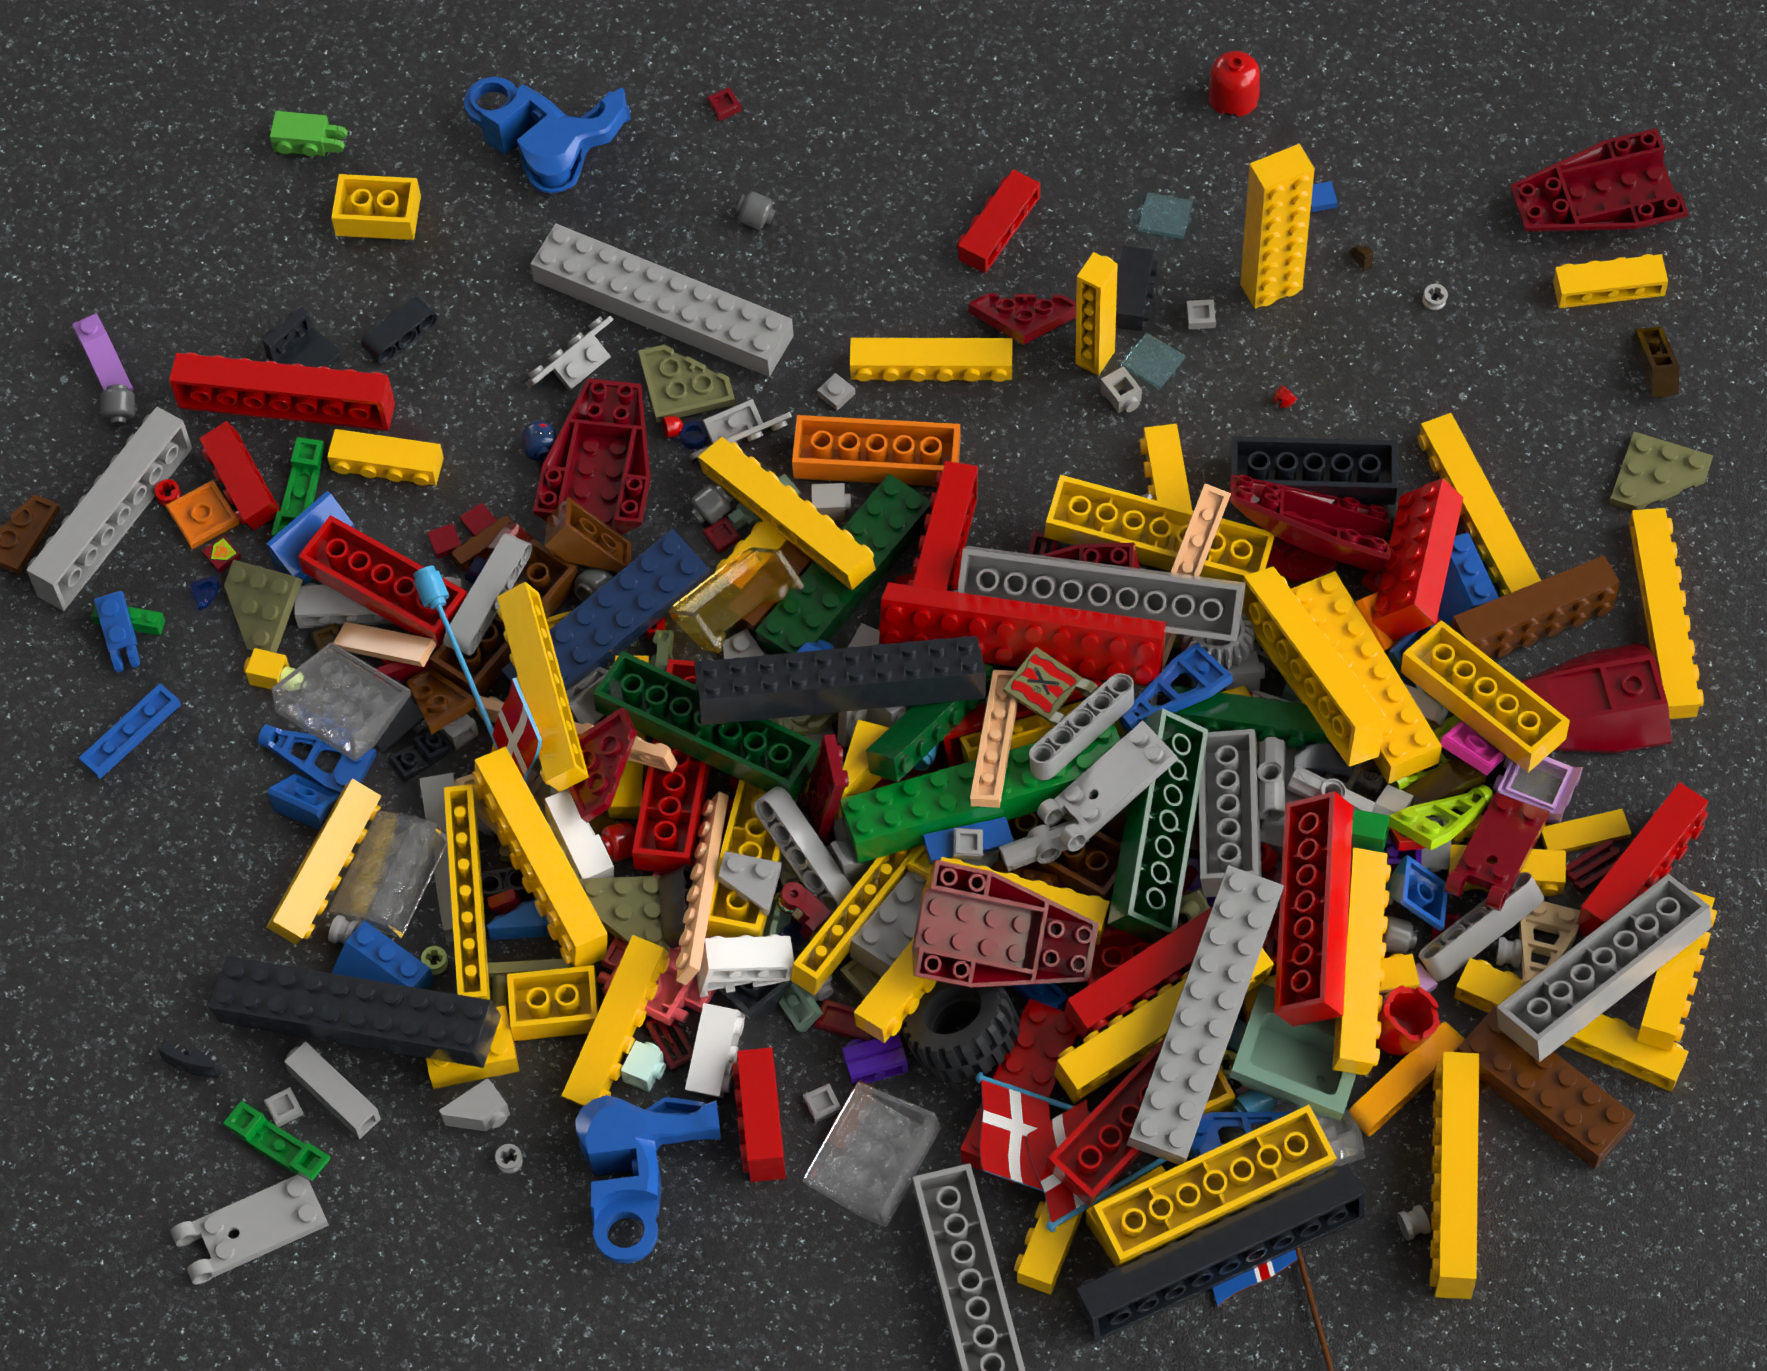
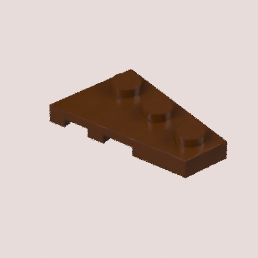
M33 495L10 515L11 519L0 527V567L17 574L21 573L60 511L59 504L38 495Z
M431 667L426 668L407 680L409 689L431 735L477 707L475 698Z

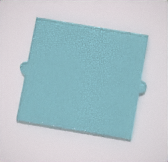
M1148 192L1144 208L1140 209L1142 216L1138 231L1184 239L1187 224L1191 222L1190 212L1193 200Z
M1146 333L1136 346L1131 347V352L1123 360L1121 366L1161 389L1170 376L1175 375V370L1184 361L1185 355Z

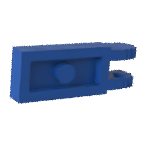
M118 591L95 598L94 601L114 669L117 673L123 671L124 663L120 650L127 648L128 659L133 668L139 666L140 660L136 648L138 644L124 593Z

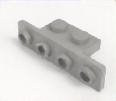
M599 316L588 325L591 329L584 336L581 332L568 341L571 345L563 352L560 348L548 358L551 363L544 368L542 365H539L528 374L531 379L525 383L529 388L536 384L552 370L568 391L580 383L611 357L594 335L612 322L613 318L608 316L602 319Z
M751 399L704 419L702 422L712 444L720 437H723L728 442H735L738 445L737 441L746 437L748 442L762 437V431L771 427L773 431L787 426L786 420L790 419L792 415L788 412L763 423L755 403ZM710 446L689 455L690 461L698 459V456Z

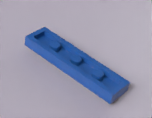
M160 683L79 757L80 763L98 779H101L181 705L180 700Z

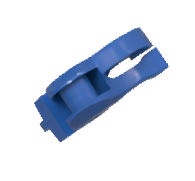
M488 77L475 82L467 90L464 98L466 115L472 123L481 127L486 142L504 155L518 144L522 170L533 188L545 193L561 192L575 186L580 177L588 150L591 147L611 142L623 123L631 120L630 109L626 102L624 88L622 87L613 93L609 91L592 110L581 118L565 115L543 95L523 84L516 88L512 82L500 77ZM498 92L507 97L505 104L495 110H485L477 105L479 98L486 93Z
M605 1095L590 1101L581 1108L575 1119L576 1134L579 1138L580 1149L593 1175L633 1171V1177L591 1182L593 1236L598 1251L605 1258L616 1263L630 1264L642 1260L652 1251L658 1238L656 1218H659L661 1199V1175L657 1150L662 1144L679 1143L689 1140L721 1139L716 1101L705 1104L699 1101L664 1097L644 1110L622 1099ZM624 1218L637 1220L644 1227V1235L636 1245L628 1248L617 1247L608 1239V1231L616 1221Z

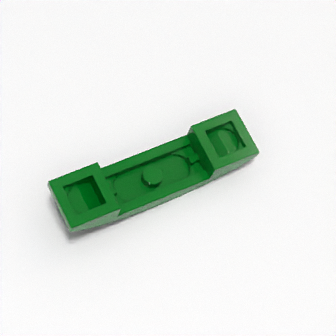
M297 437L291 458L292 469L281 511L278 510L271 533L272 537L276 536L313 504L322 464L323 441Z
M243 1101L237 1105L223 1122L224 1126L264 1156L307 1180L313 1181L331 1159L329 1155L308 1142L306 1144L266 1120L262 1113Z

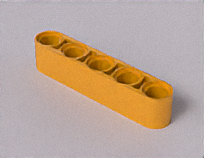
M1446 1021L1441 1023L1428 1040L1406 1055L1351 1107L1346 1115L1347 1118L1368 1137L1373 1135L1433 1079L1436 1062H1441L1443 1052H1457L1458 1046L1465 1038Z

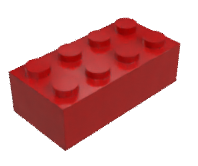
M772 1047L737 1051L738 1061L732 1062L736 1088L735 1097L738 1110L737 1118L743 1172H749L751 1182L786 1179Z

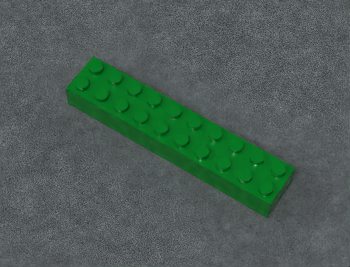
M1114 723L1049 780H1038L1031 774L1029 752L1035 743L1010 750L1000 808L971 806L970 795L977 760L842 798L840 801L842 820L858 864L924 845L922 840L924 834L1002 817L1010 820L1037 812L1042 802L1047 799H1055L1121 740Z

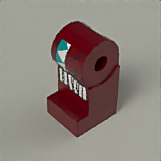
M789 882L784 885L777 897L779 909L784 913L791 914L803 926L799 933L806 940L828 920L832 913L812 893L796 882Z

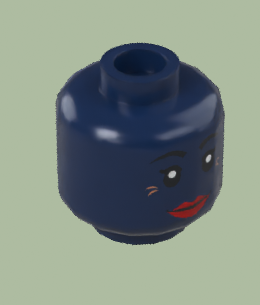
M534 421L529 423L521 433V441L524 452L529 459L544 462L557 436L552 425L543 421Z

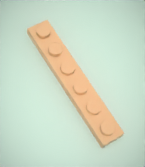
M993 670L970 795L971 806L1000 808L1018 701L1005 693L1003 688L1016 671Z

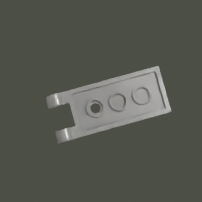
M1142 720L1055 799H1047L1042 802L1037 809V815L1046 825L1053 826L1060 822L1069 811L1079 823L1067 826L1061 832L1060 840L1070 851H1077L1085 845L1089 838L1174 764L1178 757ZM1099 793L1096 799L1091 800L1094 794Z
M296 1175L193 1222H182L171 1229V1235L178 1247L189 1245L195 1240L203 1238L211 1259L198 1260L187 1268L192 1283L197 1285L329 1225L309 1180ZM232 1230L240 1232L239 1236L235 1239L229 1237V1233Z

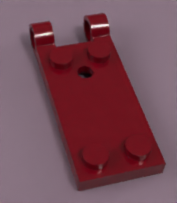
M835 734L823 736L805 792L800 796L803 812L811 814L813 830L824 846L831 845L830 843L833 842L830 829L834 827V818L845 787L849 785L848 772L843 770L841 764L843 761V749L841 745H837Z
M1495 793L1454 871L1450 872L1444 892L1460 897L1467 882L1490 890L1485 906L1500 912L1549 819L1550 811ZM1487 861H1494L1496 863L1490 864Z

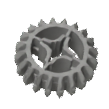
M1246 614L1241 615L1239 638L1236 642L1179 634L1182 653L1198 643L1227 670H1230L1232 665L1239 667L1241 661H1247L1249 654L1252 653L1255 641L1252 621H1248Z

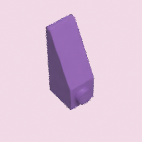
M97 313L73 323L77 339L103 391L106 390L107 386L115 384L126 385L129 390L133 391V387Z

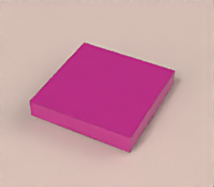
M1462 720L1446 733L1440 741L1443 748L1485 775H1488L1506 758L1504 753Z

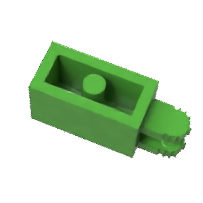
M276 111L270 139L274 152L325 156L326 152L340 153L343 151L345 144L337 139L346 138L348 131L342 126L329 125L327 115Z

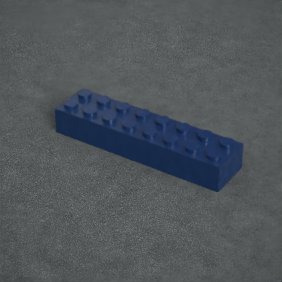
M674 529L666 533L549 630L566 691L596 668H603L615 656L619 655L711 578L709 568ZM512 662L501 670L505 680L511 685L512 679L518 676Z

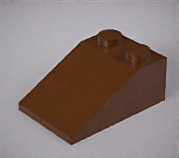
M569 497L547 518L545 547L553 556H559L566 562L614 572L622 571L631 563L632 542Z

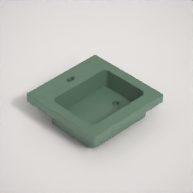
M1262 983L1229 1077L1239 1081L1247 1088L1298 1108L1310 1105L1314 1114L1329 1116L1340 1121L1344 1114L1356 1074L1332 1070L1336 1018L1293 1027L1274 1014L1275 988Z

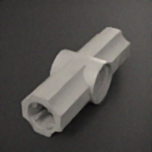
M1266 737L1265 740L1260 742L1259 767L1257 770L1259 778V816L1261 819L1273 822L1279 821L1280 818L1285 816V791L1287 787L1285 779V742L1276 737Z
M1296 766L1286 787L1287 790L1304 798L1335 791L1353 805V817L1355 809L1372 812L1375 802L1346 789L1341 781L1334 778L1327 780L1300 766Z
M1077 819L1054 827L1048 825L1037 826L1029 831L1027 837L1000 846V854L1006 869L1011 871L1035 861L1045 864L1056 860L1062 851L1068 850L1060 840L1061 832L1071 824H1078Z

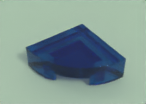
M216 575L190 584L199 611L208 607L218 594L219 582Z

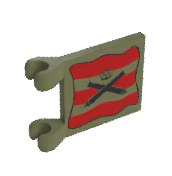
M1035 647L1005 685L1003 691L1055 727L1066 717V715L1059 713L1058 710L1075 689L1085 698H1088L1098 689V686L1094 682L1082 678Z

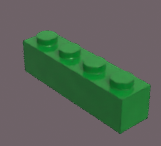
M95 604L91 616L94 624L101 625ZM127 607L134 631L161 636L165 623L163 613Z

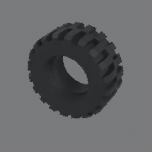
M936 981L934 988L929 993L925 992L919 1000V1005L915 1012L911 1015L908 1014L902 1021L904 1039L920 1067L932 1077L943 1081L950 1079L951 1082H962L965 1078L973 1080L976 1079V1075L979 1072H983L986 1075L992 1071L991 1068L996 1064L999 1066L1005 1060L1004 1056L1010 1054L1013 1050V1042L1017 1041L1020 1026L1017 1011L1003 986L969 988ZM977 1016L963 1030L952 1034H945L957 1022L965 1018Z

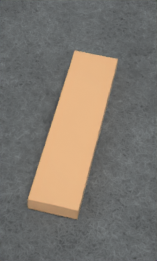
M345 622L333 645L338 650L424 667L436 643L430 638Z

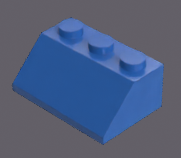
M325 492L266 543L275 571L302 579L301 586L308 584L313 578L303 573L298 556L327 518L332 515L355 528L353 522L331 493Z
M1469 533L1455 536L1438 612L1440 620L1452 627L1453 616L1499 598Z
M365 920L346 940L332 970V974L428 989L434 983L430 967Z

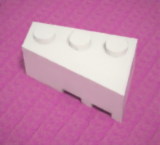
M569 789L545 798V819L578 880L613 878L614 865L599 834L595 835L590 824L581 819Z
M773 934L767 937L743 935L737 938H724L722 936L705 938L701 966L696 974L699 997L709 996L708 991L726 988L727 993L736 991L735 986L753 983L755 988L790 981L794 963L791 937Z
M703 1003L685 1090L724 1098L725 1092L729 1093L732 1083V1075H730L732 1062H736L737 1045L744 1027L745 1015L736 1009Z

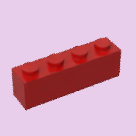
M1014 169L1008 177H1003L999 183L998 191L994 196H990L987 199L982 213L974 217L967 234L960 236L956 246L958 248V260L986 274L1039 200L1040 182Z
M225 421L199 438L204 446L201 452L206 460L215 466L212 472L220 484L224 483L226 489L223 492L232 505L235 503L238 509L235 511V515L241 524L245 525L247 523L255 531L275 518L277 511L280 509L237 430Z

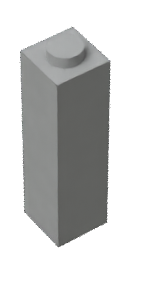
M307 1042L289 1052L287 1059L284 1061L288 1072L356 1137L361 1139L381 1120L377 1108Z

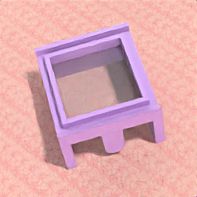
M1506 757L1503 767L1507 768L1504 776L1498 775L1493 791L1550 811L1547 821L1550 825L1561 823L1564 810L1572 798L1573 790L1580 781L1583 767H1572L1546 757L1528 773L1509 757Z

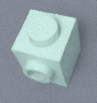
M635 1041L621 1069L623 1082L650 1092L655 1080L661 1079L666 1068L662 1051H660L658 1046L650 1042L643 1044Z

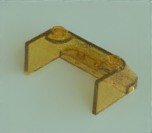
M752 547L736 556L673 605L668 612L673 620L702 650L720 653L723 650L721 647L724 644L723 639L726 637L724 631L764 600L777 602L788 594L787 590L789 588L802 589L804 585L781 550Z

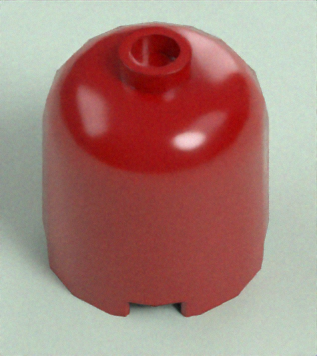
M1230 51L1221 54L1214 61L1210 71L1208 101L1212 108L1224 115V112L1236 114V117L1249 114L1256 108L1260 97L1259 66L1253 57L1241 51Z
M1402 985L1392 990L1383 1001L1382 1009L1377 1016V1021L1381 1022V1033L1379 1039H1376V1044L1379 1048L1388 1054L1403 1056L1408 1055L1428 1040L1440 1025L1437 1013L1439 1006L1433 996L1421 987L1413 989Z

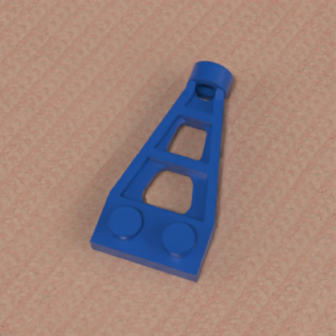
M1196 643L1168 664L1158 677L1134 701L1133 706L1119 718V721L1125 731L1129 733L1143 718L1162 708L1175 713L1212 697L1233 682L1232 674ZM1182 673L1188 675L1197 684L1196 688L1185 693H1177L1170 686L1174 679ZM1161 691L1171 699L1167 704L1154 708L1148 702Z
M268 724L263 726L258 737V745L268 748L310 780L338 794L342 792L344 786L351 779L362 783L377 755L375 749L353 740L281 730ZM296 742L313 746L306 760H301L290 753ZM332 751L341 754V758L333 773H325L315 765L320 752Z
M1298 1109L1288 1112H1211L1203 1114L1190 1148L1192 1157L1194 1159L1222 1146L1218 1131L1221 1128H1240L1245 1135L1251 1132L1250 1126L1253 1124L1271 1123Z

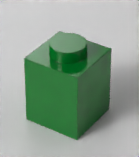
M1355 809L1352 822L1351 849L1359 848L1384 853L1389 833L1390 816Z

